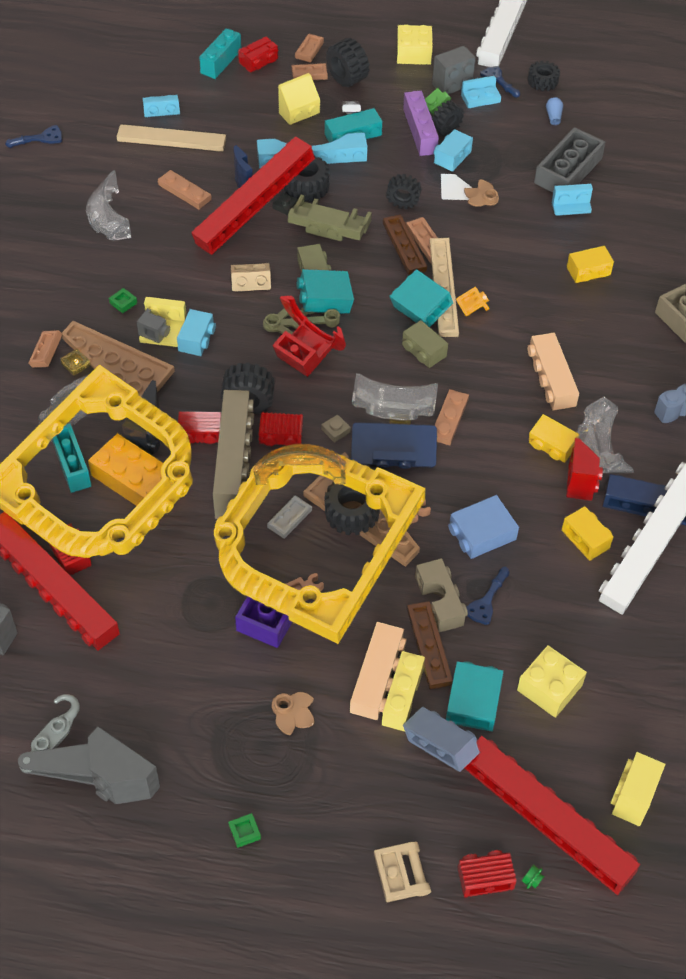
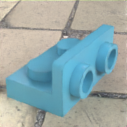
M495 76L462 82L461 96L467 108L501 102V95L495 86Z
M178 95L143 98L145 117L180 114Z
M592 185L554 186L552 197L554 214L591 213Z

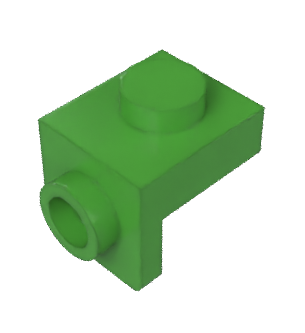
M438 88L425 98L427 107L432 115H435L434 112L438 111V106H442L443 102L446 103V101L451 100L446 91L442 93Z

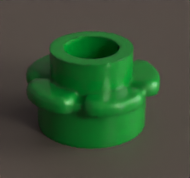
M533 864L524 876L522 882L527 885V889L530 886L536 889L544 878V875L541 874L542 867L539 869Z

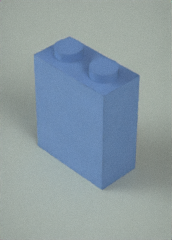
M497 495L452 513L450 523L448 524L451 534L457 537L462 551L466 552L470 559L517 540L519 530L518 525Z

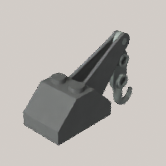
M70 694L58 696L54 703L57 704L60 701L66 700L71 703V708L61 716L52 719L32 741L31 752L23 753L18 758V764L23 773L95 785L96 794L104 801L110 800L115 804L151 799L160 788L156 766L98 726L88 737V744L57 748L69 734L73 720L80 708L78 699Z

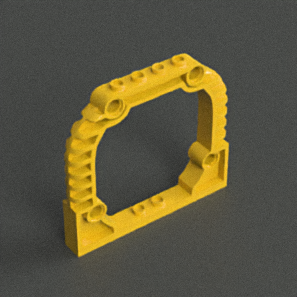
M98 365L0 464V509L21 525H26L53 547L67 555L90 558L91 556L108 555L113 551L118 555L127 554L135 546L141 544L144 536L158 525L159 520L164 514L169 513L173 509L176 501L180 497H184L192 485L193 478L189 469L191 464V444L188 435L175 419L139 396L136 389L101 365ZM80 410L86 414L108 412L113 420H123L127 417L161 440L171 451V455L161 467L162 480L125 519L111 520L99 532H84L74 529L42 507L35 488L27 483V473L24 469L41 450L47 447L49 441L56 434L61 433L64 426ZM119 538H124V540L116 542Z
M300 447L292 452L289 450L285 451L279 456L273 453L267 454L260 460L258 465L253 466L250 477L240 485L235 499L230 500L226 512L215 523L214 538L219 550V562L223 575L230 585L241 594L289 616L290 621L339 644L424 503L425 488L379 467L376 470L370 469L366 465H361L355 460H350L344 455L334 453L332 450L322 449V447ZM313 473L325 476L366 495L367 505L375 510L381 509L388 527L391 529L382 544H377L375 547L374 557L371 562H366L364 565L363 575L352 592L342 588L332 592L321 593L317 587L312 585L297 590L253 569L242 560L240 554L245 546L243 530L269 491L285 486L292 475ZM309 599L315 600L313 603H306Z

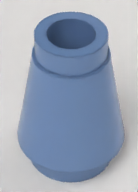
M551 98L546 104V110L550 123L558 125L561 122L563 103L559 98Z

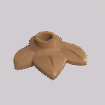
M479 180L478 188H464V193L469 198L468 203L472 206H492L499 201L497 191L494 190L493 185L485 180Z
M297 692L291 696L285 693L277 695L272 701V710L276 714L277 727L283 733L291 735L295 726L298 728L313 726L314 717L308 707L312 704L314 698L303 692ZM285 704L288 707L280 708V705Z

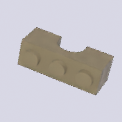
M442 558L416 565L415 578L422 595L434 593L442 597L441 600L432 602L431 605L438 632L464 626L465 616L468 615L467 608L464 603L460 602L457 585H453L451 581L450 568L445 566Z

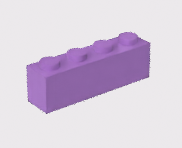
M422 91L404 93L403 110L419 155L434 154L435 147L438 145L439 137Z

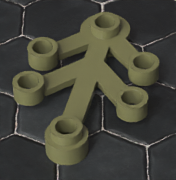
M285 308L278 314L267 315L263 321V327L266 331H278L281 334L287 331L292 335L293 332L286 327L292 326L297 329L299 325L292 318L285 319L289 315ZM302 308V309L300 310L305 316H306L307 314H314V313H315V312H304V308ZM329 309L324 313V316L306 318L314 325L326 324L328 327H336L340 322V313L335 309Z

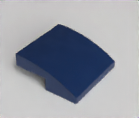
M236 145L233 147L235 180L238 188H240L253 176V171L248 165L247 154Z

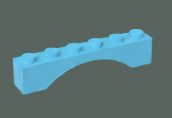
M365 133L346 134L333 142L312 146L315 157L322 158V161H326L327 164L367 161ZM277 139L257 140L259 168L272 159L287 143Z

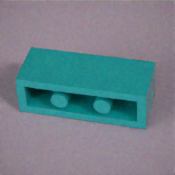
M226 28L199 57L201 74L214 79L220 75L238 55V50L241 49V33Z
M374 108L325 120V136L330 143L351 133H365L366 139L381 136L382 120Z
M71 423L66 424L61 433L56 434L52 438V442L69 490L72 493L92 486L89 472Z

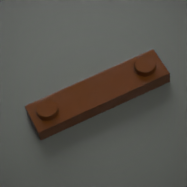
M401 214L383 218V225L408 275H411L416 269L421 273L426 272L427 265Z
M430 601L407 605V612L419 654L425 657L424 672L429 690L451 686L453 679Z

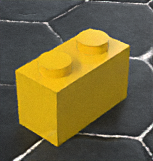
M601 246L570 253L567 269L575 283L611 275L614 261L606 247Z
M544 414L529 433V443L535 449L543 450L551 458L564 463L571 455L575 438H579L578 433Z
M585 506L564 519L561 530L589 561L609 550L614 537L611 531L604 527L598 521L596 515Z

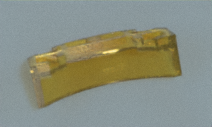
M293 444L273 450L262 457L254 466L253 471L256 485H267L268 478L272 474L274 476L279 475V466L323 465L324 475L329 473L333 477L334 484H346V462L339 455L324 447L311 444Z

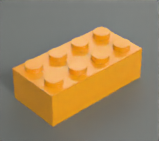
M118 433L88 460L92 477L136 506L162 480L161 467L163 463Z

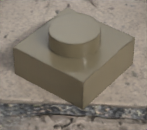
M339 415L321 424V430L334 443L351 433V427Z

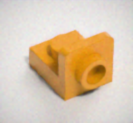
M476 286L456 298L466 316L482 306L486 311L489 310L486 304L489 301L484 291L479 292Z

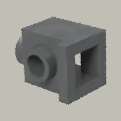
M148 308L137 321L138 334L154 342L160 343L170 332V326L167 325L166 319L152 314Z

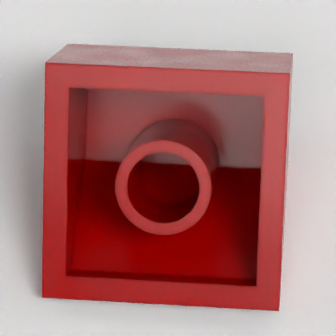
M575 438L569 460L566 497L592 501L594 493H598L599 480L602 479L603 467H599L600 458L580 438Z

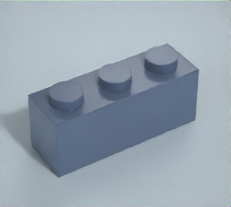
M421 707L403 724L409 742L459 772L480 753L476 743L477 738L472 732L464 731L453 721L443 719L435 711L431 712Z

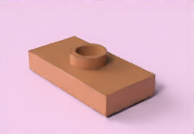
M308 34L296 51L295 58L312 62L323 45L324 38Z
M326 63L292 65L293 79L307 73L311 75L312 80L328 79Z
M59 330L42 332L29 361V365L32 368L49 366L62 337Z

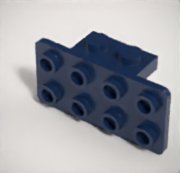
M382 423L353 424L351 460H355L361 465H377V467L381 468L398 466L404 469L411 467H435L437 454L436 426Z

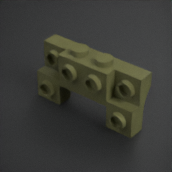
M300 195L296 205L288 213V223L306 227V233L342 241L344 237L360 241L363 233H366L370 225L372 212L368 211L366 217L357 215V209L354 208L349 217V212L318 205V199H314L312 204L304 202V195Z

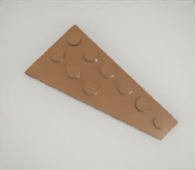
M72 321L61 333L62 339L94 369L101 365L136 389L139 396L143 395L152 380L156 381L158 392L175 372L173 365L75 321Z
M344 452L342 455L349 459V456ZM320 475L303 491V496L325 511V492H327V487L332 485L334 480ZM350 501L342 506L355 509L361 507L362 504ZM381 509L378 522L375 521V526L373 528L369 527V531L366 533L360 532V536L375 546L382 544L391 529L388 527ZM406 531L391 557L406 567L419 553L420 547Z

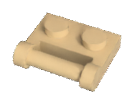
M409 842L374 850V857L386 902L413 896H425L431 893L430 885L426 883L418 855L420 851L418 842ZM402 855L409 856L416 885L410 886Z

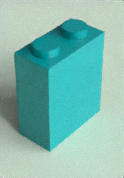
M302 269L301 276L297 278V289H300L299 300L303 304L304 312L325 313L329 309H335L339 313H350L354 297L348 271Z
M417 269L389 296L397 310L416 323L420 320L423 321L428 327L453 304L449 291Z
M457 661L446 720L453 721L457 725L493 732L504 671L492 666L483 667L474 665L471 662Z

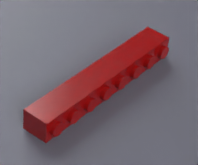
M295 136L191 232L195 244L210 255L218 250L315 159L312 146Z
M5 512L1 513L0 556L5 561L8 559L11 562L17 574L22 573L27 584L31 588L36 587L41 598L46 603L49 601L53 605V609L58 616H64L67 619V623L73 631L78 630L82 634L81 637L88 646L92 645L99 651L120 635L117 622L11 516Z
M481 736L476 742L480 753L464 769L616 895H619L637 873L641 865L637 862L635 856L630 852L623 851L617 846L612 837L604 835L596 829L595 824L591 820L580 816L571 804L564 803L550 787L543 786L538 782L533 773L522 769L512 756L505 755L492 740H487Z

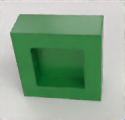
M122 288L109 298V303L123 314L137 304V298Z
M252 813L228 822L237 848L261 839Z

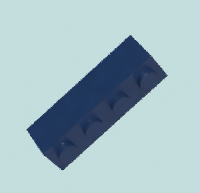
M610 474L603 507L647 516L649 512L654 513L657 507L654 505L659 496H665L667 490H665L666 486ZM686 516L681 522L682 525H686Z

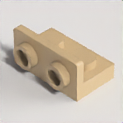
M269 263L231 265L232 291L271 289Z

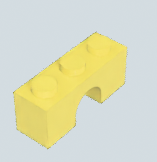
M402 651L383 710V726L405 731L403 724L409 719L414 694L418 689L423 673L425 657Z

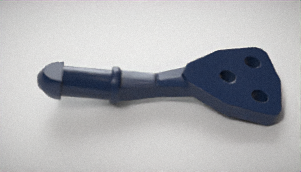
M498 66L486 68L480 72L482 77L495 76L496 81L513 97L518 98L520 96L519 89L517 90L511 84L505 82L502 77V70Z
M54 125L38 135H21L18 138L8 139L5 145L13 148V146L32 141L48 144L61 143L62 133L59 127Z
M502 567L499 570L496 578L492 580L489 591L483 598L473 601L466 607L467 616L470 619L485 625L490 624L493 614L492 599L497 590L502 587L506 577L509 576L510 570L507 567Z

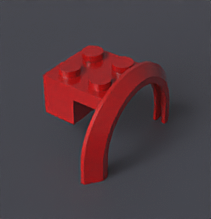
M281 296L280 300L283 307L299 327L292 335L284 331L272 346L278 358L308 377L332 348L340 351L345 349L346 343L343 332L339 326L337 327L338 333L333 331L334 336L323 332L300 311L294 297Z

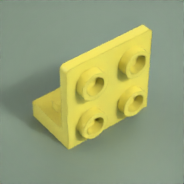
M146 297L144 301L145 311L148 308L152 314L166 319L167 325L170 326V332L160 343L142 336L139 337V341L141 343L178 347L177 336L187 317L185 301Z

